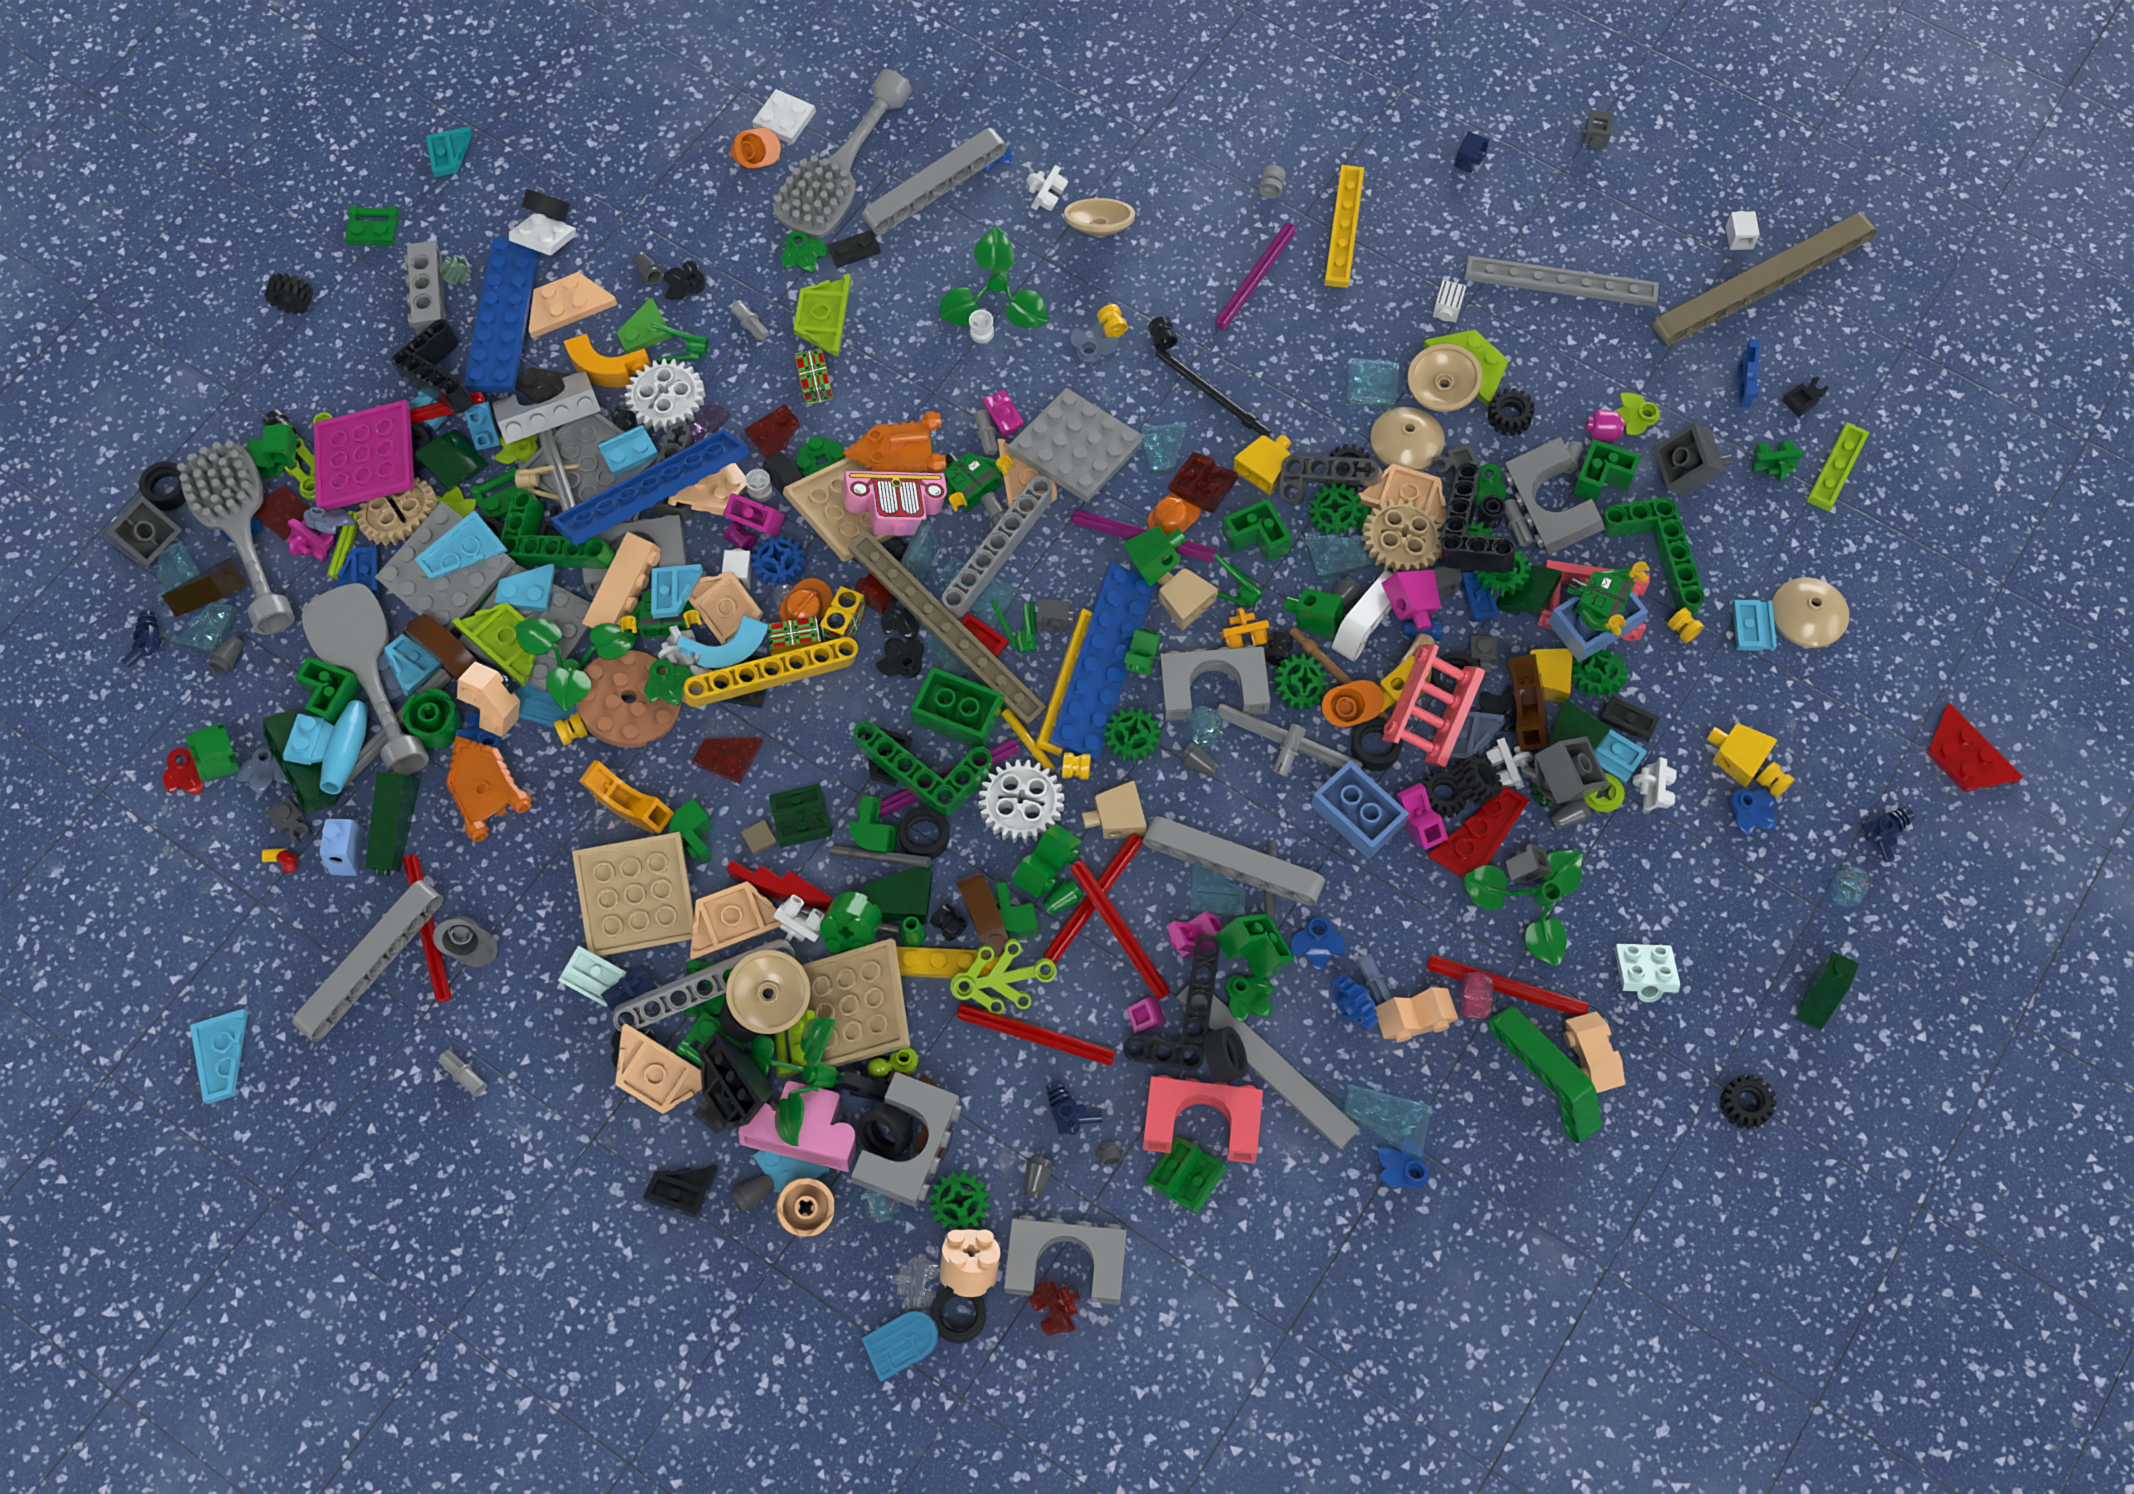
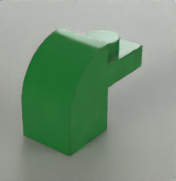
M1140 627L1135 629L1130 650L1125 655V668L1129 671L1150 676L1158 656L1163 633Z
M862 795L857 808L859 822L849 821V830L853 840L867 850L896 853L898 826L879 824L881 798Z
M691 799L673 815L670 822V833H681L683 849L686 850L693 860L698 858L705 865L712 859L709 849L699 837L710 830L713 825L709 816L694 799Z
M1007 882L996 884L997 893L992 894L1003 920L1008 938L1025 940L1039 937L1033 903L1011 907Z

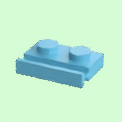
M643 425L598 445L599 451L613 477L619 476L659 456Z
M1734 600L1732 611L1736 650L1763 651V649H1770V651H1774L1777 643L1772 600L1767 602H1760V600Z
M1610 730L1609 736L1596 751L1595 755L1605 773L1613 775L1626 785L1647 751L1615 731Z

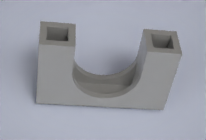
M584 370L562 378L565 389L556 397L543 403L529 406L520 405L516 395L493 402L496 420L506 444L601 411L586 371Z
M1561 437L1505 463L1508 472L1504 473L1510 487L1515 485L1518 492L1514 496L1520 507L1525 506L1528 513L1524 514V517L1530 528L1535 526L1538 533L1534 535L1540 549L1545 547L1548 555L1605 529L1602 518L1592 499L1562 512L1546 511L1536 503L1537 491L1546 480L1574 467L1572 458Z
M665 515L661 518L617 523L608 531L592 536L602 539L617 553L626 533L629 532L654 543L661 549L660 568L688 565L684 529L679 515ZM583 568L584 584L589 595L597 593L608 569Z
M1247 645L1236 649L1221 647L1217 650L1205 651L1204 649H1195L1191 652L1168 651L1165 654H1160L1165 721L1191 719L1190 685L1198 675L1207 671L1224 672L1236 681L1240 689L1242 712L1249 715L1269 714L1270 696L1264 647Z
M895 1072L885 1095V1103L893 1105L900 1111L920 1119L929 1133L927 1144L918 1156L904 1162L890 1161L862 1150L851 1178L853 1184L917 1208L919 1201H925L930 1185L926 1183L930 1174L935 1175L941 1161V1158H938L941 1147L946 1149L952 1132L948 1131L952 1121L957 1122L962 1106L959 1105V1095Z
M1025 1215L1019 1216V1219H1012L1004 1285L1005 1294L1034 1296L1037 1264L1042 1253L1053 1244L1073 1242L1083 1247L1089 1253L1094 1264L1091 1302L1120 1305L1127 1230H1121V1226L1116 1224H1105L1104 1228L1092 1227L1093 1223L1086 1221H1077L1075 1225L1064 1224V1220L1049 1218L1047 1222L1036 1221L1035 1217Z

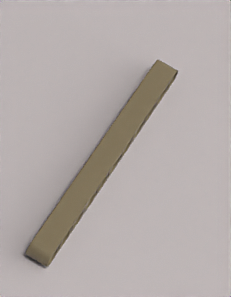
M1859 212L1663 314L1656 319L1652 328L1667 346L1673 345L1865 244L1876 235L1878 230L1862 212Z

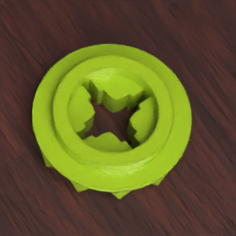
M1604 773L1609 785L1600 791L1610 788L1606 795L1607 799L1605 797L1596 799L1598 791L1583 799L1588 807L1593 808L1596 813L1606 812L1608 814L1619 808L1624 800L1625 793L1623 785L1616 777Z

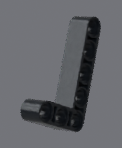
M439 319L392 357L391 363L406 383L452 411L462 413L472 406V397L459 379L435 366L437 362L459 343V338L445 319Z
M1463 463L1458 466L1440 537V562L1443 566L1453 569L1495 573L1510 572L1515 567V544L1513 541L1505 538L1469 535L1480 491V468L1475 463Z
M1210 934L1200 936L1195 944L1181 1043L1132 1036L1125 1041L1123 1046V1052L1130 1061L1186 1071H1195L1202 1066L1205 1053L1204 1038L1206 1033H1208L1220 952V943L1215 936ZM1204 941L1212 942L1216 948L1215 952L1211 955H1204L1199 948L1201 943ZM1198 969H1208L1211 972V979L1206 983L1199 982L1195 977ZM1197 995L1204 996L1207 1000V1007L1203 1010H1196L1192 1007L1191 1001ZM1192 1023H1198L1203 1027V1034L1198 1038H1192L1187 1033V1028ZM1133 1042H1140L1144 1046V1052L1139 1057H1133L1128 1052V1047ZM1161 1046L1170 1048L1172 1052L1171 1058L1167 1061L1162 1062L1156 1058V1050ZM1189 1050H1193L1199 1055V1062L1194 1066L1186 1065L1183 1061V1055Z

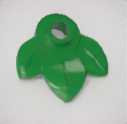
M792 231L786 237V248L782 252L781 260L786 270L791 269L797 264L802 270L813 274L817 265V257L828 256V249L820 239L808 237L802 231ZM795 239H800V240L802 241V243H801V244H795V243H794V240H795Z
M1485 464L1480 467V491L1476 507L1480 505L1483 498L1489 495H1496L1505 500L1506 487L1501 482V470L1495 464ZM1487 472L1494 474L1491 478H1485L1484 475Z
M666 659L656 660L649 668L650 678L644 687L645 696L649 703H653L661 697L665 702L679 706L682 699V687H684L688 678L694 675L685 666H674ZM660 668H666V672L663 675H658L657 672Z
M1241 975L1231 976L1225 983V992L1229 998L1228 1008L1231 1015L1239 1022H1243L1249 1013L1261 1017H1269L1271 1015V1003L1267 996L1275 990L1274 986L1268 980L1257 979L1256 976L1248 979ZM1235 984L1241 986L1243 991L1238 990Z

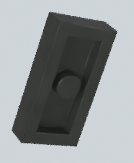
M872 230L828 245L829 253L836 268L881 253L880 246Z
M1611 696L1600 721L1649 743L1660 717Z

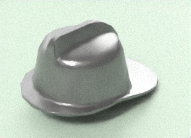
M456 916L445 920L435 928L433 933V941L438 950L466 965L484 967L496 958L498 950L493 936L479 928L476 922L469 917Z

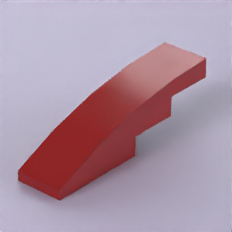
M733 860L726 867L731 879L740 884L748 881L757 889L758 893L778 901L786 902L792 895H796L803 900L804 906L827 910L833 901L832 897L789 870L783 878H780L761 865L755 873H752Z

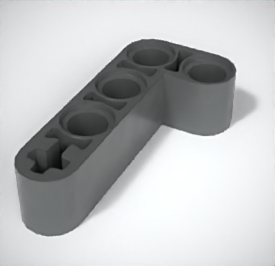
M675 423L670 426L656 464L694 444L690 429L686 424ZM669 497L648 508L652 515L660 518L665 515H679L681 522L689 521L694 515L691 505L677 502L676 506L668 504Z
M1289 455L1282 463L1279 494L1288 505L1299 506L1305 500L1307 483H1344L1345 485L1374 486L1381 481L1383 474L1377 462L1372 459ZM1295 463H1300V470L1294 474L1290 473V467ZM1318 465H1325V471L1322 474H1314V470ZM1343 466H1350L1348 475L1339 476V470ZM1372 468L1374 473H1370L1369 477H1367L1363 472H1369V469ZM1291 488H1298V493L1294 498H1287V493Z

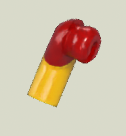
M285 848L262 850L263 862H279L284 873L296 872L298 860L290 850Z

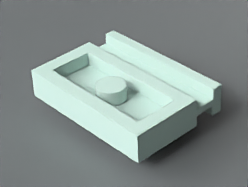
M578 946L558 981L607 1007V1003L600 994L619 982V978L622 976L624 978L627 972Z

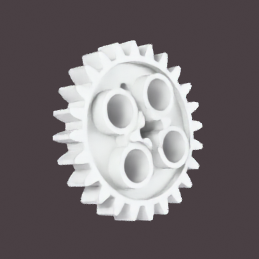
M663 359L662 364L658 365L654 360L653 367L650 368L644 364V372L636 370L638 378L630 377L632 385H626L628 392L625 394L626 405L636 414L637 423H644L646 429L653 425L655 432H657L661 426L667 432L669 426L675 423L686 424L687 418L694 421L693 413L700 414L699 406L705 404L703 397H706L703 381L700 380L698 372L694 373L692 366L686 368L685 362L677 366L675 359L670 364H667L666 359Z
M1016 760L1015 767L1006 762V770L1003 771L997 766L996 776L991 773L988 774L990 783H982L985 791H979V798L982 800L978 803L979 809H984L981 811V818H987L985 821L986 827L994 825V835L1002 831V840L1011 835L1013 843H1016L1018 837H1022L1023 842L1027 843L1028 836H1032L1037 841V833L1040 832L1043 835L1045 830H1047L1046 827L1050 828L1055 825L1053 820H1061L1059 812L1064 811V804L1060 803L1064 801V794L1060 793L1062 785L1056 784V775L1049 777V768L1040 771V763H1037L1033 768L1031 767L1030 760H1027L1025 766H1021L1020 761ZM1009 784L1017 786L1014 790H1006L1004 787ZM1034 788L1043 790L1040 794H1032L1030 791ZM1020 799H1025L1022 804H1019ZM1004 808H1009L1012 810V812L1008 815L1000 813V811ZM1030 812H1035L1039 814V816L1034 819L1026 817V815Z

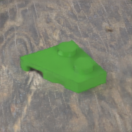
M653 298L648 299L616 332L626 354L671 338L670 333L654 329L650 326L651 323L667 327Z

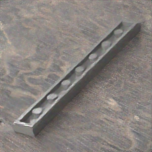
M1468 256L1464 280L1651 307H1656L1659 288L1658 282Z
M1189 985L1176 997V1000L1185 1008ZM1213 994L1208 1029L1213 1031L1226 1026L1234 1028L1243 1042L1247 1056V1065L1336 1148L1341 1150L1360 1128L1244 1022H1239L1231 1015L1229 1008ZM1201 995L1195 996L1191 1001L1192 1007L1196 1010L1205 1009L1207 1007L1206 998Z

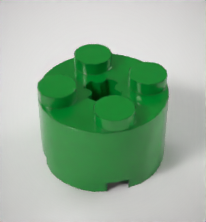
M435 688L425 689L426 691L420 694H413L406 701L402 710V717L406 728L411 735L418 737L426 748H448L455 740V731L462 729L463 717L453 700L446 692Z
M223 723L192 731L190 734L185 735L192 758H196L194 762L201 782H210L239 773Z
M843 892L831 902L820 924V933L829 951L844 953L872 944L881 925L882 914L876 904L873 906L867 901L868 897L864 894Z

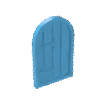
M526 684L524 687L520 685L516 694L520 700L519 718L555 728L553 722L560 719L567 720L571 714L577 712L576 705H574L565 713L554 702L549 691L545 693L529 684Z
M919 1311L908 1312L861 1338L879 1381H884L919 1360H923L934 1350L938 1342V1329L931 1316Z

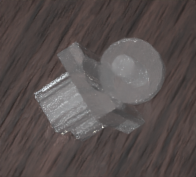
M918 1253L916 1257H911L910 1266L900 1265L899 1275H891L890 1283L898 1285L897 1295L905 1296L906 1293L904 1310L914 1311L918 1308L932 1307L936 1293L935 1290L922 1288L923 1279H937L939 1263L927 1260L926 1254Z

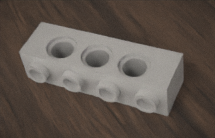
M436 241L407 244V254L404 255L405 266L409 274H405V280L410 290V293L406 294L408 307L411 308V313L407 314L410 328L414 327L417 335L433 322L439 319L446 320L443 271L440 270L442 254Z

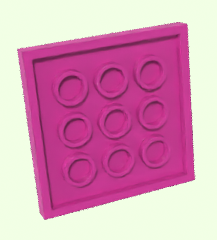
M406 400L314 423L316 507L328 511L414 489L410 404Z

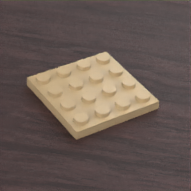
M848 457L784 487L783 495L843 562L854 557L848 551V546L866 530L880 544L896 536L873 534L869 510L856 514L845 508L842 494L845 471L873 472L871 469H867L865 465H860L859 461L855 462Z
M680 832L572 851L588 951L601 957L692 940L694 910Z
M890 938L801 965L810 983V1000L807 1009L815 1012V1018L836 1020L820 1060L822 1063L839 1067L910 1046L896 942Z

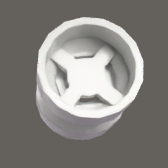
M986 310L974 311L969 317L970 336L977 343H987L994 336L992 314Z
M763 469L751 470L745 478L749 497L758 503L766 502L773 494L769 474Z

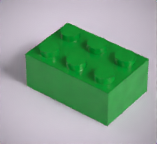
M931 667L910 710L912 723L975 748H986L1005 708L1004 694Z

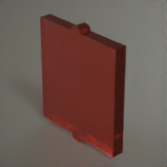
M282 485L270 496H265V500L254 515L284 541L291 533L288 521L293 518L299 522L304 521V512L310 508Z

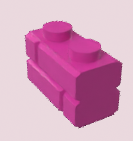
M734 493L730 495L723 516L775 537L778 536L785 519V513Z

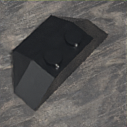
M715 1031L699 1052L700 1061H702V1094L723 1128L732 1130L748 1125L774 1090L752 1057L720 1032Z

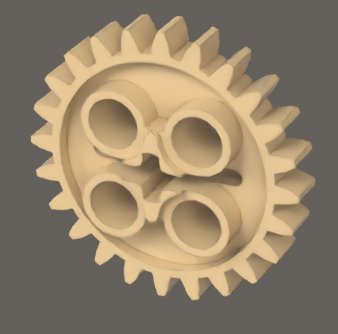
M416 477L414 479V489L359 504L361 511L357 512L359 517L357 523L369 541L373 540L377 545L382 541L384 546H387L392 541L394 546H396L400 539L405 543L407 537L411 536L437 507L436 502H438V499L431 486L425 480L421 482L420 478ZM392 498L407 520L405 523H402L389 503V499Z
M1399 498L1397 504L1389 499L1387 506L1381 502L1378 509L1373 508L1371 514L1367 515L1362 528L1364 533L1361 540L1365 541L1363 549L1370 550L1368 558L1376 557L1375 565L1383 563L1385 564L1384 571L1391 567L1393 568V574L1397 573L1398 570H1402V572H1408L1409 570L1418 571L1419 568L1423 570L1428 565L1433 566L1436 559L1440 556V537L1442 533L1440 531L1442 524H1435L1438 517L1429 516L1430 508L1422 511V503L1414 507L1411 499L1406 505L1403 503L1402 498Z

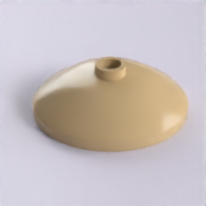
M1091 198L1068 205L1064 210V219L1074 229L1084 234L1101 238L1113 235L1129 227L1135 220V211L1130 205L1118 200Z
M1438 344L1424 349L1413 359L1408 370V387L1412 396L1421 405L1434 411L1449 412L1465 407L1477 396L1482 384V370L1476 357L1465 348L1453 344ZM1447 384L1448 387L1443 388L1440 385Z
M1397 407L1386 411L1375 421L1370 434L1372 451L1382 464L1387 467L1391 464H1396L1416 471H1422L1432 466V459L1436 456H1441L1445 441L1442 427L1438 421L1429 413L1414 407Z
M1808 577L1790 580L1777 590L1772 599L1775 627L1786 639L1799 646L1808 648L1828 646L1837 641L1848 626L1849 608L1847 602L1835 587L1825 581Z
M762 950L746 956L733 968L726 986V999L732 1015L743 1027L760 1034H775L789 1029L804 1015L810 1000V983L804 968L793 957L780 951ZM771 989L774 992L773 997L766 999L763 996L764 990Z

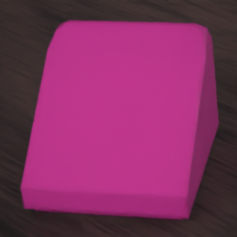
M1147 997L1126 1008L1135 1034L1166 1024L1159 1001L1155 998Z

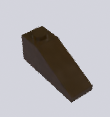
M230 557L162 594V597L175 617H178L219 600L247 584Z

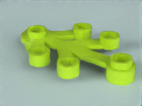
M319 413L315 416L313 424L332 419L333 417L329 413ZM297 438L296 446H301L296 448L295 455H299L311 468L310 475L307 476L302 471V467L297 460L292 465L296 466L295 469L290 470L291 467L286 466L285 470L290 476H295L300 482L299 491L303 498L316 500L315 452L312 455L306 448L303 440Z
M1009 939L1004 945L1005 951L988 975L977 977L984 965L994 958L993 948L990 945L984 944L978 948V956L968 971L958 973L952 978L950 989L952 994L958 999L967 1000L973 998L987 1007L989 1012L1001 1014L1004 1011L1003 1000L996 996L991 998L980 990L981 988L991 987L1015 1002V1005L1023 1010L1031 1005L1030 995L1025 991L1019 992L1006 983L1035 977L1041 982H1050L1056 977L1057 969L1052 960L1043 958L1038 960L1035 966L1005 971L1013 958L1021 953L1019 941ZM1011 944L1018 946L1015 952L1008 951V947ZM989 950L991 954L989 957L984 958L981 956V952ZM1048 965L1050 969L1048 972L1042 973L1040 967ZM962 981L969 983L966 989L959 988V984ZM1022 996L1028 998L1025 1004L1018 1003V999ZM999 1002L1001 1006L999 1009L994 1010L991 1008V1004Z

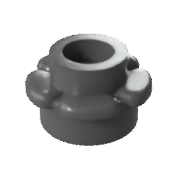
M1105 1143L1099 1147L1100 1150L1095 1154L1100 1161V1165L1111 1166L1122 1161L1121 1152H1123V1148L1117 1147L1116 1143Z

